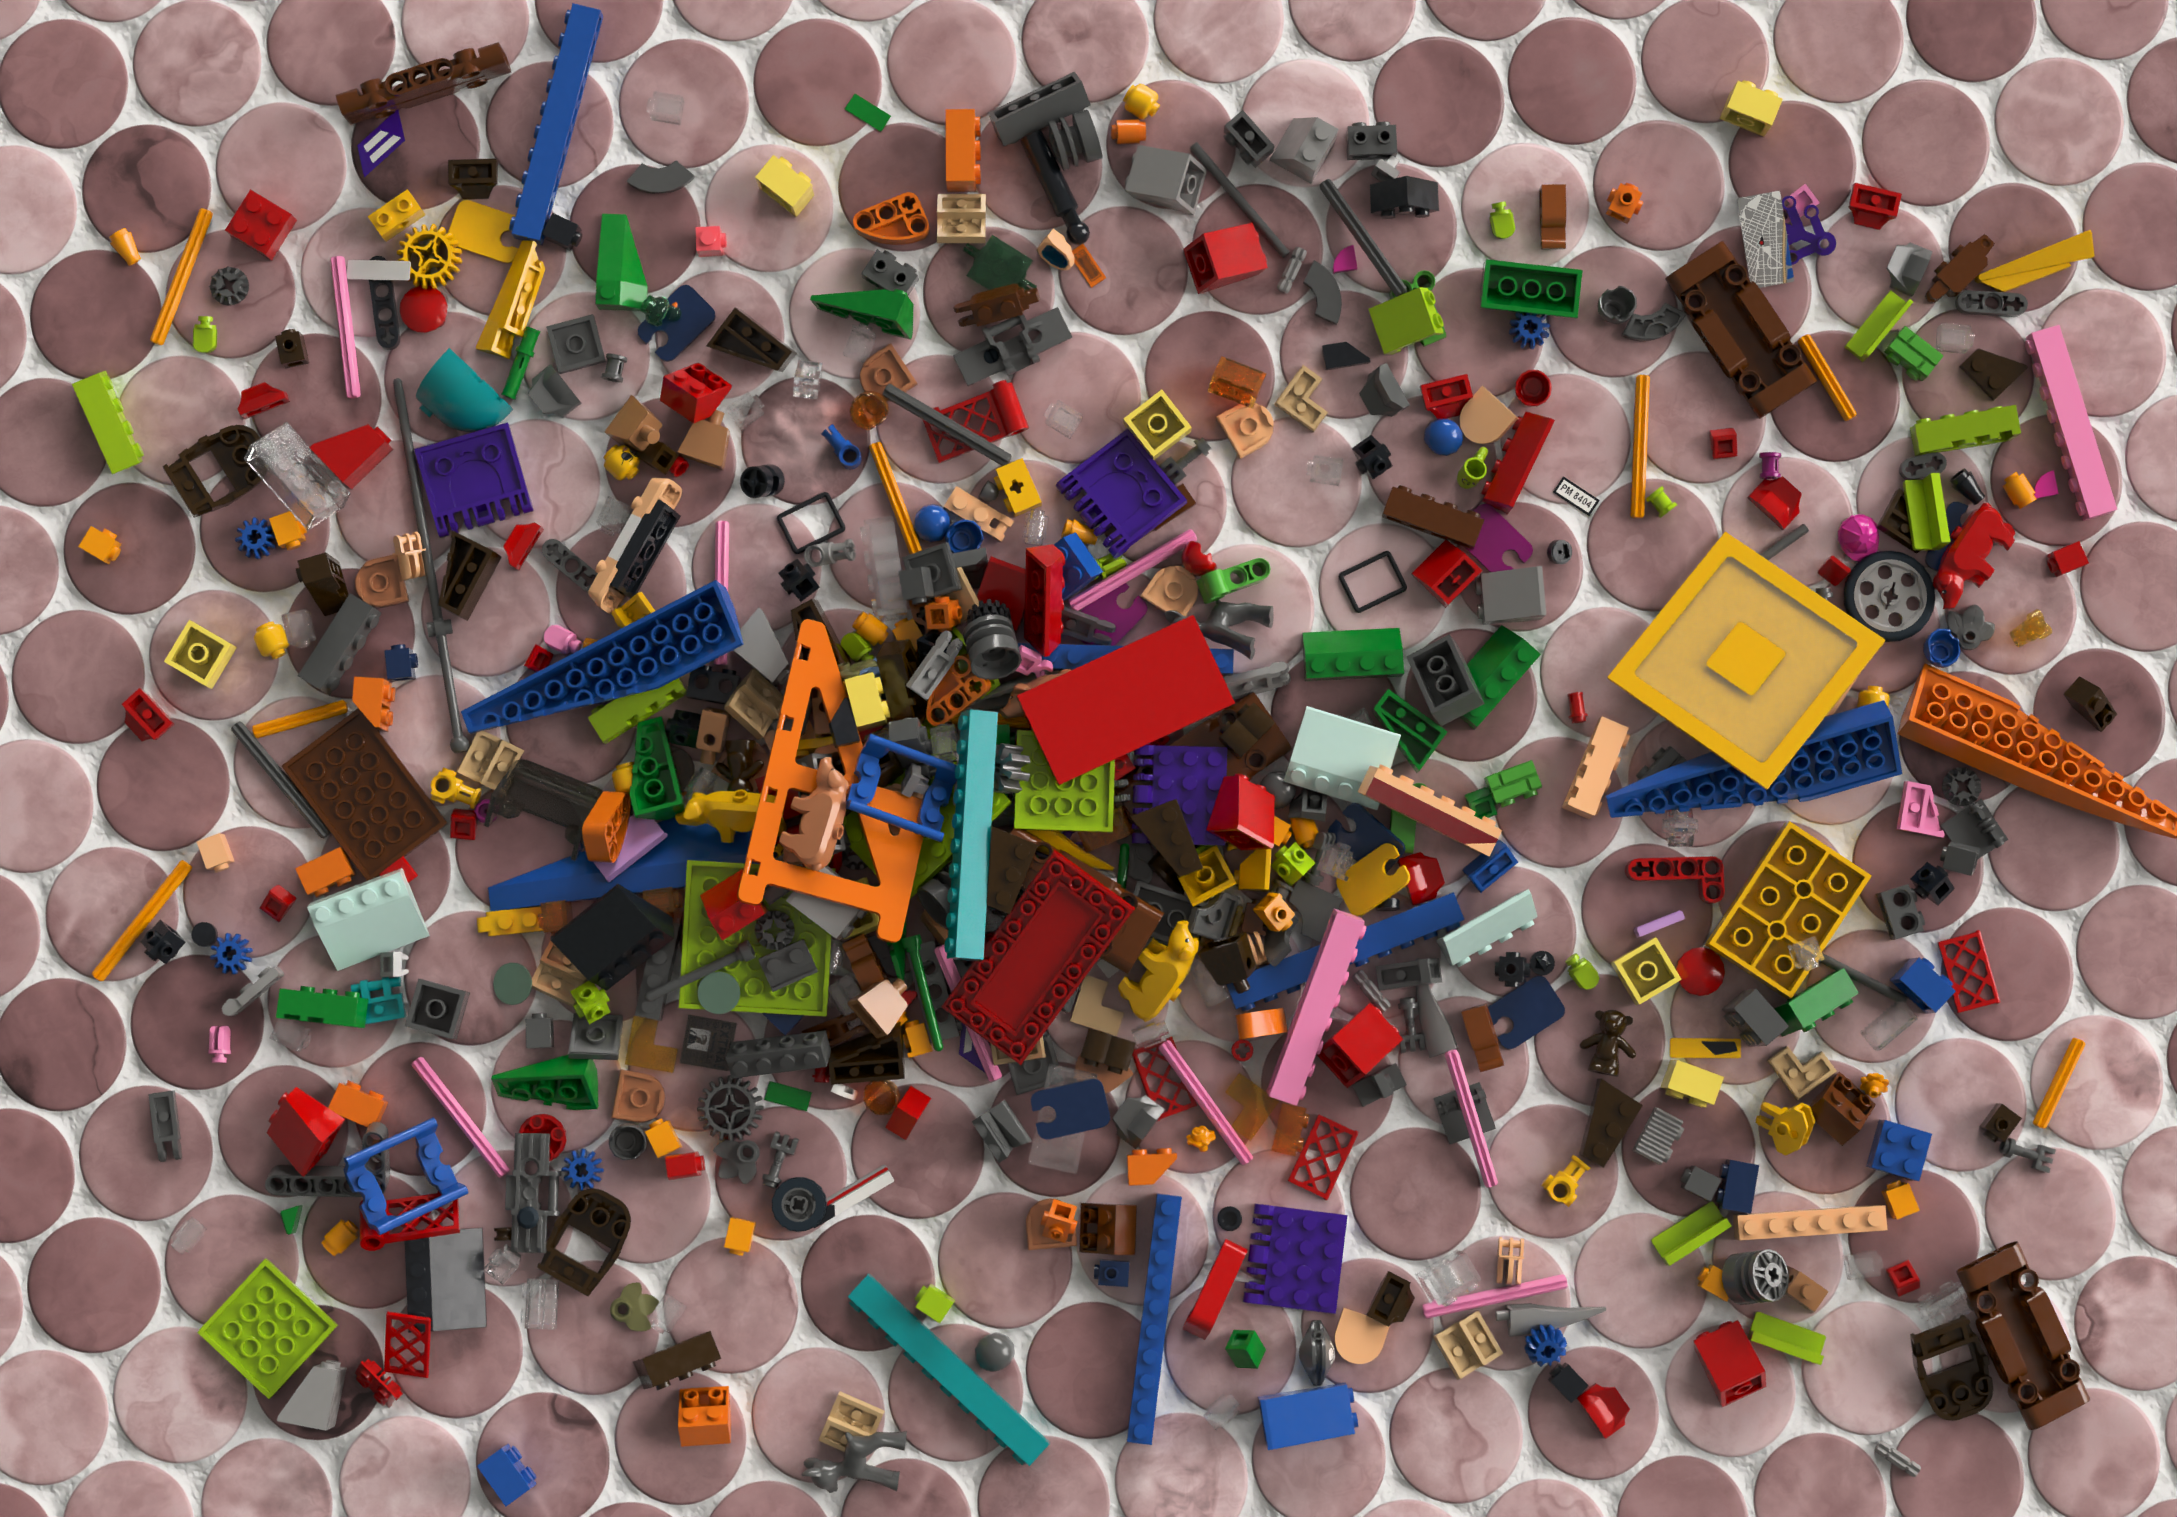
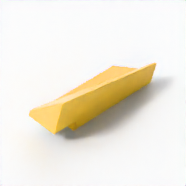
M2091 230L2085 231L1981 273L1974 280L1976 283H1983L1994 288L1997 292L2005 293L2067 269L2071 266V262L2086 260L2095 256Z
M523 240L478 340L476 349L510 359L514 335L523 337L545 272L543 261L538 259L535 251L537 246L535 241Z

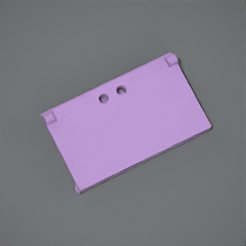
M633 814L629 817L624 843L617 860L614 863L594 862V864L606 878V881L611 882L663 841L667 834L663 832L655 820L635 818Z

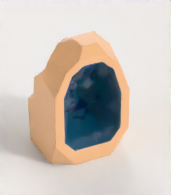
M1052 229L1036 250L1040 257L1052 267L1059 270H1069L1075 260L1071 246L1065 241L1063 235Z

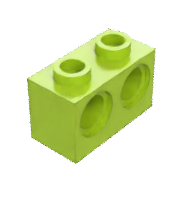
M932 1284L928 1288L923 1286L914 1299L918 1302L915 1307L938 1323H941L955 1302V1299Z

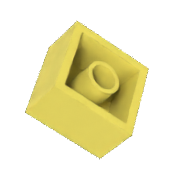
M1745 80L1742 82L1737 81L1728 96L1719 119L1764 137L1773 125L1783 99L1778 97V94L1774 91H1763L1755 88L1756 85L1752 82Z
M773 155L755 176L758 187L797 217L814 197L813 185L810 183L811 179L801 171L797 174L791 168L792 164L781 156L778 159Z
M1162 389L1123 419L1125 427L1129 429L1153 460L1187 436L1192 429Z
M189 620L164 662L204 686L213 689L237 647Z
M871 672L844 679L858 730L863 731L888 724L887 718L891 717L886 700L882 701L880 694L885 692L880 677H875L874 673Z
M1656 937L1651 938L1610 963L1635 1005L1642 1004L1682 980Z
M1670 1060L1660 1088L1665 1089V1094L1676 1099L1687 1097L1689 1098L1688 1103L1706 1108L1707 1105L1715 1104L1724 1077L1680 1060Z

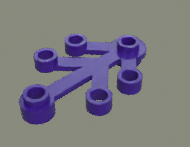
M1785 196L1782 199V206L1787 211L1792 225L1785 223L1788 244L1791 245L1800 240L1811 243L1797 251L1790 250V253H1795L1797 256L1796 260L1791 262L1792 265L1798 263L1799 259L1815 252L1822 256L1831 254L1836 248V239L1831 233L1824 231L1818 217L1819 209L1815 205H1807L1804 209V216L1810 219L1815 233L1812 234L1804 229L1795 207L1796 199L1792 196ZM1788 198L1793 200V205L1790 208L1784 205L1785 200ZM1810 207L1816 210L1815 215L1812 217L1807 215V210ZM1822 239H1827L1829 242L1826 248L1820 247Z

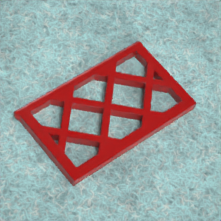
M1980 930L1937 942L1947 978L1953 983L1951 987L1956 991L1952 996L1957 1013L2000 1003ZM1974 937L1977 938L1979 945L1977 953L1965 947L1968 940ZM1953 944L1959 948L1952 960L1947 957L1944 945ZM1963 950L1975 957L1968 969L1956 962ZM1978 959L1983 961L1987 974L1984 978L1972 972ZM1954 966L1966 972L1960 984L1954 981L1951 971ZM1969 975L1982 981L1975 994L1963 987ZM1985 984L1991 987L1993 999L1985 1000L1979 996ZM1961 991L1973 997L1967 1006H1961L1959 999Z
M1173 1037L1136 1050L1134 1049L1132 1055L1146 1095L1154 1101L1160 1098L1170 1103L1167 1112H1164L1158 1121L1197 1106L1196 1100L1182 1081L1179 1084L1166 1078L1171 1069L1170 1064L1163 1076L1150 1070L1156 1057L1168 1062L1164 1056L1158 1054L1159 1046L1167 1040H1170L1176 1048ZM1147 1052L1153 1055L1147 1068L1141 1066L1137 1054ZM1148 1073L1162 1079L1156 1093L1149 1089L1146 1080ZM1165 1081L1178 1087L1172 1100L1159 1095ZM1181 1089L1187 1091L1191 1103L1180 1105L1175 1102Z
M1318 1114L1288 1181L1323 1197L1324 1200H1328L1359 1132ZM1323 1121L1329 1124L1331 1133L1318 1137L1316 1131L1320 1122ZM1342 1132L1352 1135L1347 1147L1341 1148L1337 1138V1134ZM1333 1136L1338 1150L1324 1154L1320 1140ZM1316 1142L1321 1156L1307 1161L1305 1154L1310 1144ZM1339 1153L1341 1160L1338 1167L1330 1172L1326 1158ZM1322 1159L1327 1173L1313 1178L1309 1164ZM1302 1166L1306 1167L1310 1178L1304 1182L1294 1179L1299 1167ZM1329 1177L1330 1184L1326 1192L1319 1191L1315 1181Z
M387 1311L385 1372L423 1378L429 1377L430 1317ZM392 1319L400 1320L404 1325L395 1329L392 1326ZM416 1323L425 1324V1332L421 1333L413 1325ZM409 1329L416 1337L407 1341L400 1333ZM396 1337L403 1345L394 1349L391 1346V1338ZM419 1341L425 1344L424 1352L422 1353L413 1346ZM408 1349L415 1357L407 1361L399 1353ZM395 1357L402 1365L399 1367L390 1366L391 1358ZM420 1360L424 1364V1369L417 1370L412 1365Z

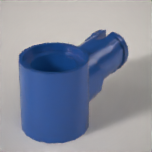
M833 424L830 425L828 429L832 435L826 429L821 435L835 449L834 453L840 459L843 467L849 470L856 469L862 461L859 449L852 445L849 440H845ZM847 452H855L857 458L854 462L848 463L844 460V455Z

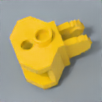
M1762 1102L1761 1110L1773 1116L1774 1119L1771 1120L1760 1115L1756 1117L1755 1123L1769 1130L1768 1134L1773 1137L1777 1152L1786 1156L1799 1150L1801 1146L1808 1142L1815 1124L1810 1106L1800 1103L1791 1108L1784 1106L1781 1109L1770 1103Z

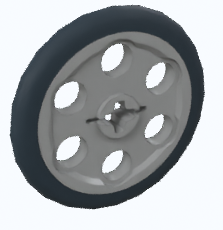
M1879 551L1860 560L1850 571L1843 592L1844 606L1847 614L1885 639V642L1901 641L1921 631L1929 621L1935 605V588L1931 576L1925 567L1915 558L1896 551ZM1886 566L1890 569L1891 575L1888 579L1879 577V567ZM1903 574H1910L1913 577L1914 582L1911 587H1906L1901 583ZM1868 582L1872 585L1873 591L1870 595L1861 593V583ZM1892 589V596L1895 599H1892L1887 604V597L1883 595ZM1910 597L1916 598L1919 602V607L1915 611L1908 609L1906 606V601ZM1867 606H1874L1878 610V615L1875 619H1870L1866 616L1865 609ZM1892 613L1898 614L1901 618V623L1897 627L1891 626L1888 622V617Z

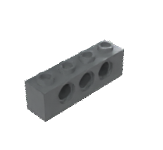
M933 940L920 944L921 949L919 952L922 964L926 961H933L936 965L933 974H925L928 988L934 984L942 988L940 997L936 999L931 998L934 1011L942 1008L941 1006L951 992L948 993L947 981L934 953V949L940 945H936ZM908 952L907 956L910 968L912 971L930 1043L932 1044L915 972L913 969L910 953ZM948 1013L946 1021H937L942 1041L960 1036L959 1031L963 1030L961 1021Z

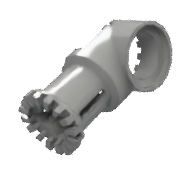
M846 539L843 543L834 544L833 542L809 546L804 552L805 562L811 567L835 564L838 560L848 559V561H854L856 558L854 542H852V539ZM814 549L821 552L822 558L819 562H815L811 557Z

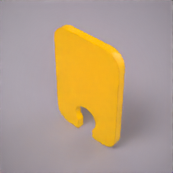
M464 200L459 203L448 233L451 232L454 235L452 240H458V248L507 264L513 262L518 251L516 247H506L501 243V236L503 233L510 231V221L513 216L516 217L515 215L470 200Z
M1390 843L1381 845L1337 877V887L1352 915H1365L1408 885L1410 874L1405 865L1398 868L1394 875L1389 876L1385 872L1386 863L1400 856L1394 845Z

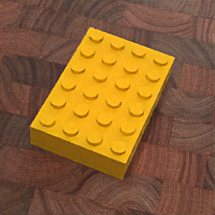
M1788 821L1783 824L1704 945L1785 999H1792L1872 875Z

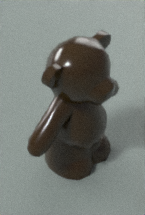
M741 739L725 741L728 767L718 762L716 769L721 775L731 781L727 791L742 789L754 793L753 786L749 780L764 766L763 760L753 762L752 759L756 741Z
M1599 1010L1596 1011L1595 1017L1600 1021L1601 1033L1583 1040L1580 1043V1047L1588 1049L1598 1044L1588 1071L1618 1077L1619 1048L1632 1059L1636 1057L1635 1050L1621 1037L1626 1027L1633 1023V1018L1625 1016L1622 1012L1616 1010H1607L1605 1012Z

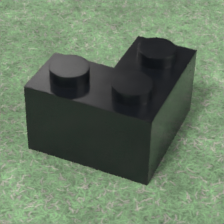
M1403 176L1370 184L1371 213L1381 215L1382 219L1395 218V214H1415L1417 218L1429 217V213L1439 211L1438 182Z

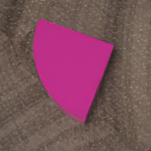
M1354 245L1348 246L1339 252L1333 264V274L1357 270Z
M2054 470L2047 472L2036 482L2034 487L2036 499L2059 494Z

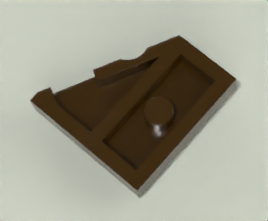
M1979 348L1959 366L1993 401L2028 368L2025 364Z
M1899 488L1895 491L1876 528L1917 554L1921 550L1913 549L1906 501L1903 498L1904 492Z

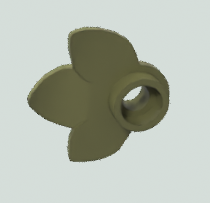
M873 659L860 661L852 665L849 662L838 664L842 681L859 676L860 671L865 668L878 667V663Z
M640 1282L631 1283L625 1286L621 1296L612 1302L610 1313L616 1321L625 1322L629 1329L633 1331H647L651 1329L647 1315H650L657 1308L659 1300L652 1295L642 1294ZM620 1305L627 1307L625 1314L619 1312L618 1308Z

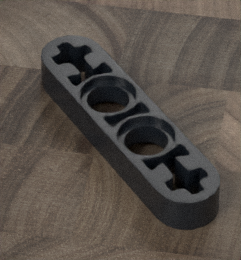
M374 256V257H372V258L370 259V260L387 261V260H386L384 257H382V256ZM369 280L377 341L384 349L393 350L400 343L393 280ZM378 286H388L389 292L385 297H378L376 295ZM385 308L390 309L392 312L391 318L387 321L380 320V311ZM394 324V327H389V332L392 336H395V339H391V344H387L383 340L387 336L386 329L384 327L380 329V326H391Z

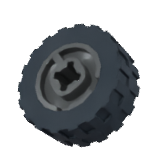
M795 1177L783 1182L776 1189L772 1197V1212L775 1219L782 1227L790 1231L802 1232L810 1230L821 1222L826 1213V1195L821 1186L805 1177Z

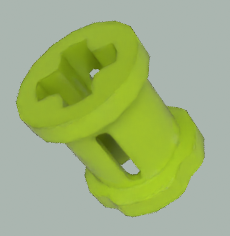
M1663 486L1645 499L1656 508L1660 518L1677 506L1676 502H1672L1664 493Z

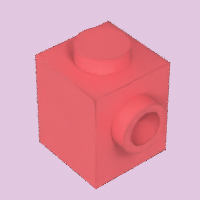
M720 226L695 227L698 256H723V248H727L726 233H722Z

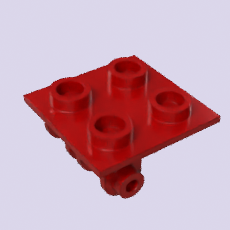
M367 1359L365 1362L361 1361L355 1372L357 1375L356 1380L364 1388L369 1387L375 1393L373 1396L379 1404L390 1408L393 1402L403 1395L400 1391L402 1388L394 1380L386 1385L391 1377L389 1376L382 1381L381 1378L386 1372L383 1371L377 1376L382 1371V1368L374 1360Z

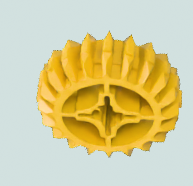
M422 224L421 232L414 227L412 229L414 232L412 237L410 234L405 233V237L408 240L407 243L404 241L399 242L404 250L399 249L396 252L397 255L402 257L397 261L411 262L412 253L420 258L418 272L413 269L411 264L410 280L407 281L413 280L415 287H418L422 282L423 289H427L429 283H431L433 289H437V282L439 281L443 286H446L447 284L444 279L448 277L453 281L454 277L451 272L459 273L460 271L455 264H462V259L456 257L462 254V250L456 248L459 245L458 240H452L454 235L451 232L445 234L446 229L444 227L439 228L437 231L435 224L430 226L429 231L425 224ZM434 239L433 241L430 240L429 244L425 247L417 246L424 240ZM441 242L448 249L447 261L439 256ZM422 254H424V255H426V254H427V255L433 254V256H434L436 259H430V258H429L428 260H426V258H425ZM433 267L442 268L440 271L434 274L425 275L426 273H429V271Z

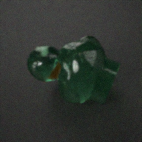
M649 295L643 301L640 311L645 314L646 321L656 327L663 324L662 320L665 316L669 321L676 322L682 315L677 302L670 305L669 300L662 296L655 298Z

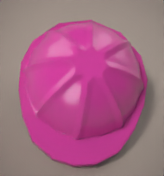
M1858 514L1851 515L1841 522L1838 528V541L1840 547L1850 559L1860 561L1866 556L1877 552L1879 531L1876 528L1877 524L1872 518Z

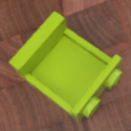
M1416 288L1368 309L1384 354H1396L1401 352V349L1433 335L1443 334V320L1440 314L1436 312L1434 306L1436 303L1435 297L1428 288Z

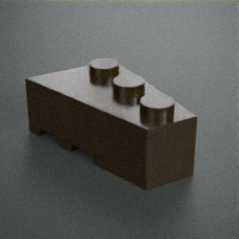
M326 552L298 560L299 568H296L297 577L300 582L304 583L323 615L328 616L338 613L349 595L340 562Z
M810 599L791 610L796 641L800 625L804 620L810 619L821 622L827 630L837 665L849 662L851 665L818 600ZM802 646L799 659L807 661L810 649Z
M911 640L884 642L876 659L892 721L917 717L922 725L926 718L928 700H925L906 686L921 664Z
M1177 799L1130 816L1133 823L1144 834L1178 878L1203 869Z
M991 826L987 906L1005 914H1010L1038 845Z
M1597 1079L1579 1154L1595 1165L1604 1168L1643 1105L1603 1079Z
M708 1331L650 1356L633 1361L643 1389L656 1386V1389L660 1390L670 1386L669 1380L678 1377L681 1381L693 1376L692 1371L701 1367L702 1371L715 1367V1361L721 1359L711 1331Z

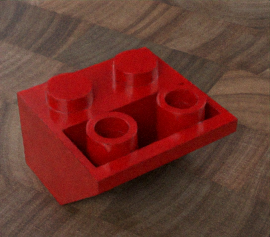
M695 363L663 376L660 401L692 423H696L710 417L731 390L732 385L721 376L707 369L704 365Z
M1445 540L1411 575L1446 608L1483 570L1463 551Z

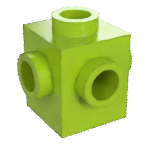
M1294 842L1289 848L1284 845L1274 854L1277 859L1271 864V867L1289 886H1292L1315 862Z
M587 981L570 991L576 1003L573 1005L575 1012L579 1018L584 1016L589 1025L610 1013L607 1002L610 1001L603 988L598 990L594 983Z

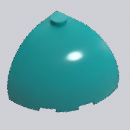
M450 348L428 371L416 393V399L422 404L419 409L429 418L434 415L448 427L464 432H476L493 427L503 421L513 411V408L503 398L499 397L496 391L482 380Z

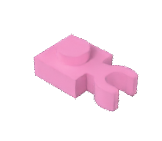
M1806 184L1790 195L1796 199L1795 207L1800 218L1804 215V209L1807 205L1817 206L1820 203ZM1791 198L1786 199L1789 203L1787 208L1792 207L1793 200ZM1787 213V219L1785 220V223L1788 224L1790 222V218Z
M1023 645L1019 647L1022 661L1016 671L1026 676L1033 672L1037 678L1045 675L1043 670L1053 671L1052 662L1042 660L1040 653Z

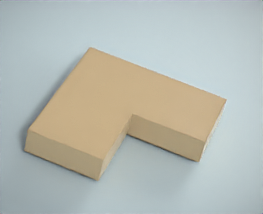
M1302 365L1274 404L1313 433L1328 414L1326 410L1309 399L1322 381V378Z
M1086 975L1083 979L1081 991L1079 992L1070 1022L1117 1036L1124 1013L1101 1006L1108 985L1107 981Z
M1788 1046L1767 1060L1796 1100L1802 1098L1837 1072L1822 1051L1803 1065Z

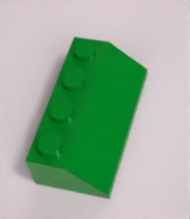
M1486 259L1482 272L1480 308L1577 319L1583 270Z
M1501 625L1467 664L1485 704L1460 716V718L1475 730L1541 654L1522 637Z
M1400 628L1302 633L1305 681L1402 677L1404 674Z

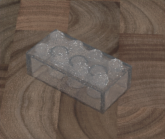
M285 422L252 443L244 457V460L307 531L342 509L351 494L288 422Z
M893 516L864 520L865 527H860L863 545L868 546V551H864V558L867 569H871L872 575H867L871 593L875 592V599H871L873 614L875 617L878 616L882 622L909 618L907 601L903 600L898 572L902 571L894 518Z
M1049 1064L1044 1089L1088 1079H1097V1074ZM1045 1106L1039 1110L1037 1123L1042 1121L1046 1123L1052 1122L1056 1117L1055 1109ZM1035 1127L1028 1164L1077 1174L1086 1131L1045 1140L1039 1136L1037 1127Z
M1459 1250L1453 1251L1415 1274L1429 1300L1438 1306L1442 1304L1444 1307L1457 1300L1456 1295L1465 1292L1467 1294L1478 1288L1477 1282L1482 1280L1467 1254Z

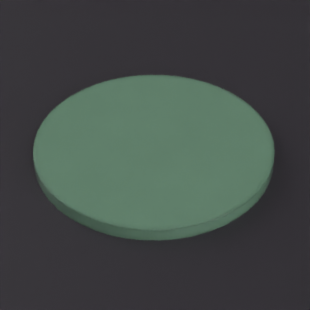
M507 963L501 966L494 976L493 987L495 994L503 1003L509 1005H517L525 1001L532 989V978L529 971L519 963Z
M713 972L705 976L700 982L697 992L698 999L702 1007L708 1012L724 1014L731 1011L737 1005L740 998V987L736 979L726 972Z

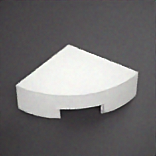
M834 1084L831 1092L851 1100H855L858 1095L857 1090L843 1084Z

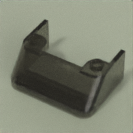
M523 759L516 760L491 795L484 826L489 827L497 814L507 819L518 817L522 811L566 827L565 838L574 844L571 860L575 861L584 848L582 837L583 823L603 791L598 787Z

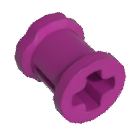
M1760 453L1759 458L1762 459L1760 479L1780 478L1779 458H1781V453Z

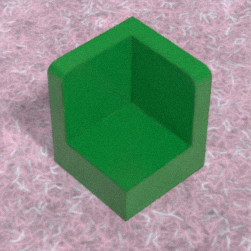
M1233 1330L1225 1350L1237 1368L1258 1369L1266 1348L1255 1330Z

